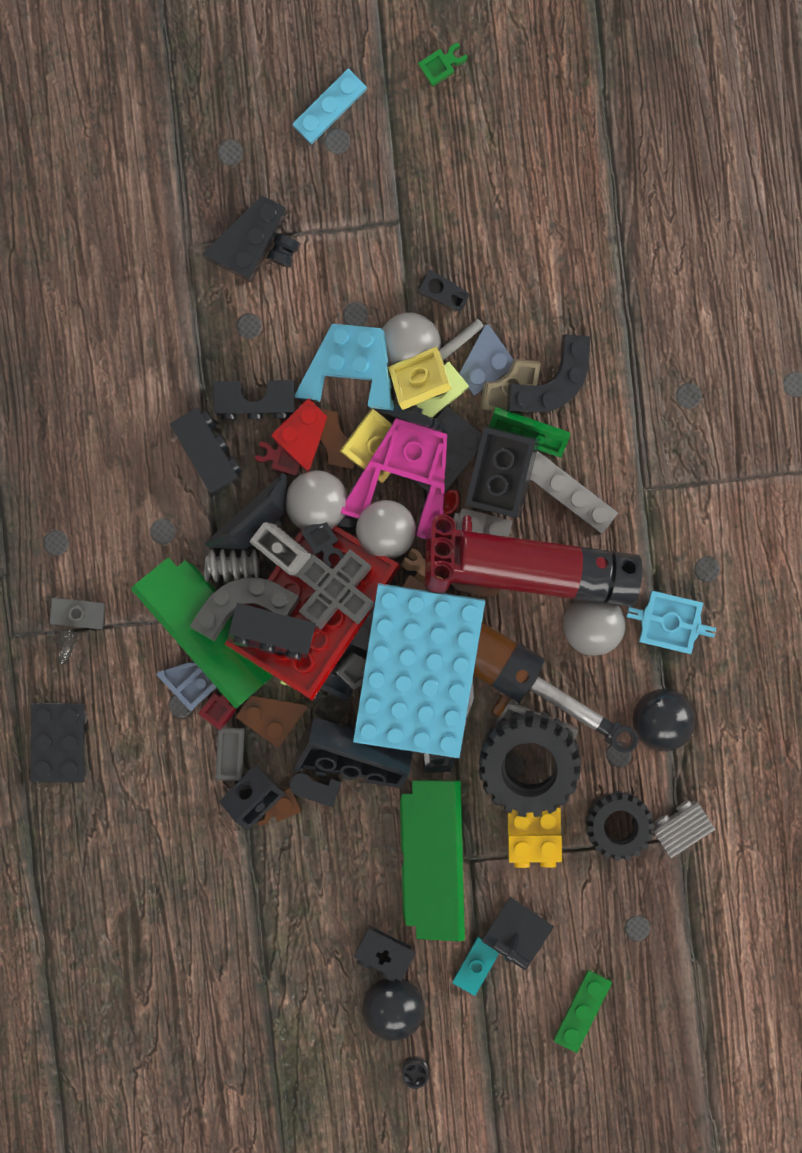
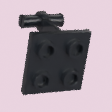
M510 897L481 941L503 955L505 961L508 963L511 961L526 971L554 926Z

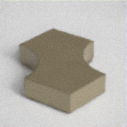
M513 359L510 369L503 377L495 381L484 382L480 408L482 410L494 411L498 407L507 410L509 384L536 386L538 384L541 363L539 361Z

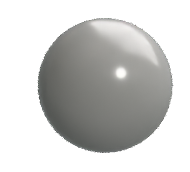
M381 500L370 504L360 514L356 524L357 539L364 548L363 550L371 556H387L390 559L398 558L406 553L411 547L416 533L415 522L411 513L403 505L390 500Z

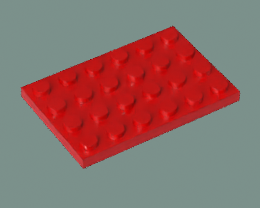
M337 526L331 530L338 539V542L333 547L339 549L343 556L349 550H352L371 565V570L356 588L375 603L378 583L389 585L401 566L387 556L374 557L363 550L364 548L360 545L357 538ZM300 530L294 541H297V544H301V547H304L310 554L315 555L301 533L303 530ZM321 552L316 557L324 562V553ZM331 555L329 558L332 570L341 561L337 555ZM277 565L268 580L298 595L301 600L290 617L309 621L299 610L315 590L298 578V576L289 575ZM374 606L359 624H356L338 609L322 629L315 626L307 659L301 658V661L286 658L285 654L281 653L269 654L257 648L238 646L228 643V640L225 645L313 700Z

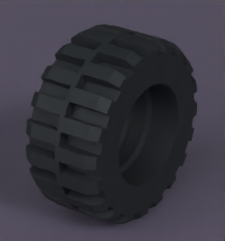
M526 710L525 715H519L518 712L510 714V718L507 720L503 717L497 722V726L491 728L487 733L480 752L479 777L483 781L485 793L492 795L491 801L496 805L503 804L504 811L510 814L512 810L519 811L518 816L526 817V813H533L534 817L542 816V811L545 810L550 814L557 811L558 804L564 806L569 801V795L574 794L577 788V781L580 779L581 773L579 745L577 740L573 739L572 731L569 728H564L563 722L558 718L552 720L549 718V714L541 712V715H534V710ZM523 743L539 744L548 749L554 756V772L543 782L537 784L521 783L515 780L505 768V758L508 751Z

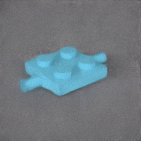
M656 591L650 592L648 604L644 610L628 607L627 611L637 613V615L626 614V618L641 620L642 629L639 642L688 654L692 653L694 641L698 635L714 638V633L706 632L705 630L716 632V627L701 624L702 602Z

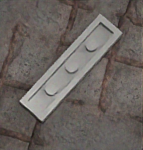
M537 451L530 480L600 534H603L618 512Z

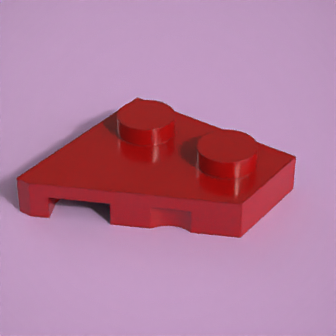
M308 398L271 437L308 472L311 469L327 416Z

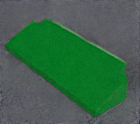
M168 557L131 588L133 593L235 709L273 677L272 674L225 645L234 614L227 621L215 641L203 636L190 627L205 602L216 592L209 582H205V577L192 563H188L185 560L177 567Z
M434 778L413 780L412 792L403 793L400 798L401 850L404 856V863L402 865V897L405 925L416 926V939L464 941L461 781Z

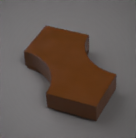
M319 408L327 416L320 440L327 449L328 464L354 470L355 463L340 452L348 438L339 427V412Z

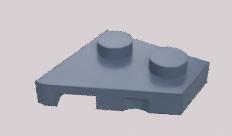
M489 324L483 328L459 373L469 385L468 389L473 396L483 390L484 382L495 381L505 375L513 362V358Z
M194 661L159 671L156 674L190 711H193L217 688Z

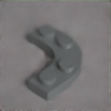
M243 578L222 586L208 598L190 627L203 636L215 641L227 621L234 614L237 603L291 616L301 599L293 592L266 579Z

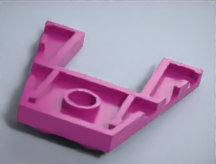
M396 418L347 497L345 508L342 507L340 513L359 519L360 514L371 503L380 470L394 473L430 485L415 536L426 539L434 517L443 514L447 434Z

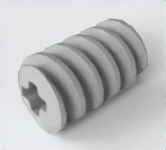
M210 549L208 556L205 558V582H208L211 574L214 582H219L221 575H223L225 582H229L232 575L234 580L241 579L242 575H244V578H252L253 575L255 578H259L260 561L256 550H252L250 557H247L246 551L242 550L240 556L237 557L235 550L232 549L229 557H226L224 549H221L219 556H216L214 550Z

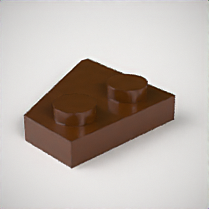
M252 695L236 718L279 748L308 706L306 704Z

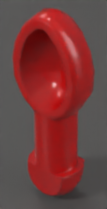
M452 489L444 493L443 514L449 516L457 510L460 503V496L457 490Z

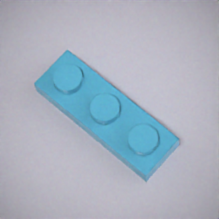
M348 68L292 124L293 127L312 145L367 90V87Z

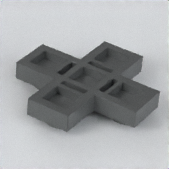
M352 550L345 554L333 570L315 555H312L296 574L298 578L315 590L299 612L309 621L316 623L319 629L324 627L338 609L356 624H359L375 605L371 599L356 588L371 570V565Z

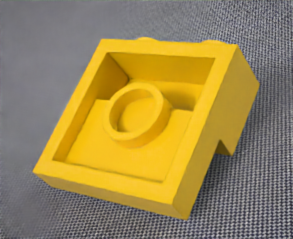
M557 807V811L550 814L547 810L542 811V816L534 817L533 813H526V817L518 816L519 811L512 810L511 814L508 813L509 863H514L516 868L530 867V862H540V867L551 868L556 867V862H562L560 807Z

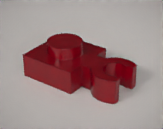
M266 442L259 443V447L265 448L268 453L264 457L256 455L255 460L257 462L267 463L271 461L273 462L272 470L297 477L300 465L279 444L277 450H274Z
M214 693L198 715L221 731L236 709L231 706V703L223 694L219 697Z

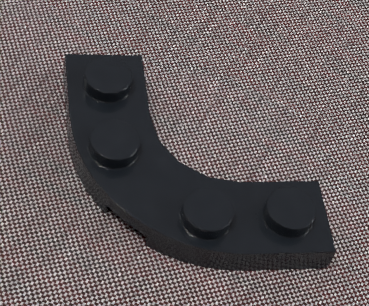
M562 335L561 361L558 372L553 379L543 385L536 386L509 384L507 411L547 412L568 403L578 393L585 381L589 365L591 336Z

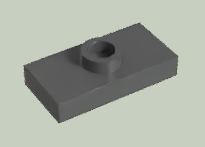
M52 598L50 624L103 629L106 603Z

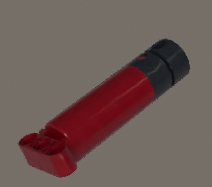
M439 514L434 517L427 532L425 587L432 593L443 594L448 590L450 583L593 602L604 601V603L631 607L636 603L639 596L643 567L642 559L638 554L610 552L602 549L472 532V517L470 515L463 517L462 530H456L455 522L450 516Z

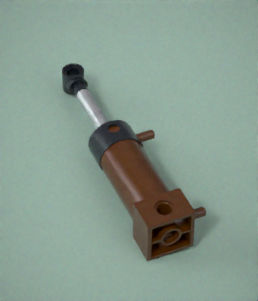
M409 575L402 586L428 591L424 583ZM482 622L473 675L501 694L491 710L493 715L500 717L510 700L518 704L525 694L532 691L605 736L604 741L618 752L629 753L637 747L638 736L632 728L621 724L617 720L612 723L538 677L545 662L543 657ZM622 732H628L630 735V741L625 746H620L617 743V737Z

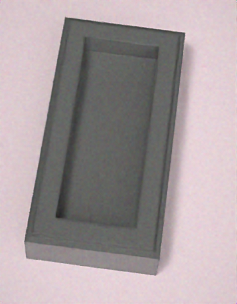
M223 727L221 731L218 730L216 780L240 781L243 778L245 728Z

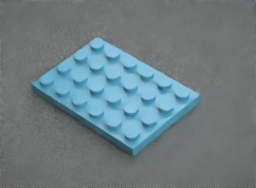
M378 583L353 742L460 758L485 606L484 599L445 593L437 594L425 590Z

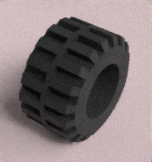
M613 791L611 794L608 792L602 794V798H596L593 801L594 805L588 808V816H585V830L591 844L603 856L611 857L613 860L619 861L623 858L624 860H630V857L633 855L639 856L641 854L640 851L643 848L646 850L649 846L647 844L649 839L652 840L653 838L652 829H654V823L651 819L653 818L651 812L639 798L628 792ZM615 811H626L634 819L633 831L622 840H612L604 831L605 820Z

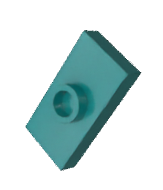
M477 936L452 980L453 984L474 996L499 955L497 951L481 941L483 938Z

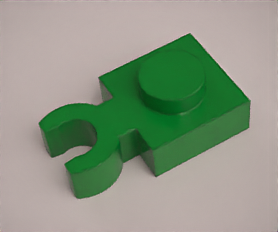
M459 43L451 45L448 53L445 55L439 49L418 63L420 70L431 87L453 75V65H462L467 61L466 54L460 58L455 57L453 54L460 48Z

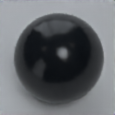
M657 689L647 693L639 700L634 709L632 721L638 739L645 746L656 751L667 752L682 747L691 738L695 729L696 718L691 703L681 693L671 689Z
M386 978L382 979L369 988L363 999L362 1014L366 1026L374 1035L384 1040L399 1041L408 1038L417 1031L424 1018L425 1005L420 991L411 982L404 979L402 981L395 979V981H390Z

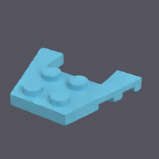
M332 324L297 389L295 398L306 401L309 398L312 402H320L325 376L372 381L367 406L374 409L393 411L394 403L390 392L392 387L391 379L388 376L385 332L381 328Z

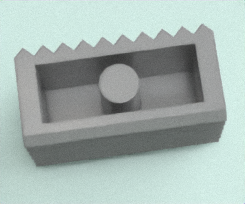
M267 522L261 525L250 540L252 545L289 575L297 576L296 574L313 555L305 550L304 547H301V544H297V541H294L288 534H285V531H281V528H278L277 525Z
M687 800L676 808L678 812L670 817L666 814L654 822L656 826L652 831L670 858L716 830L697 801L691 803L690 800Z

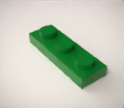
M498 407L495 408L489 427L540 439L538 450L562 458L571 432Z
M587 969L553 1038L555 1043L578 1053L612 984L611 980Z

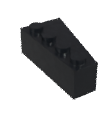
M313 717L297 746L293 771L302 772L303 768L316 770V775L326 776V772L342 774V779L352 780L362 777L365 778L366 783L401 788L410 774L413 751L353 742L355 734L353 728Z

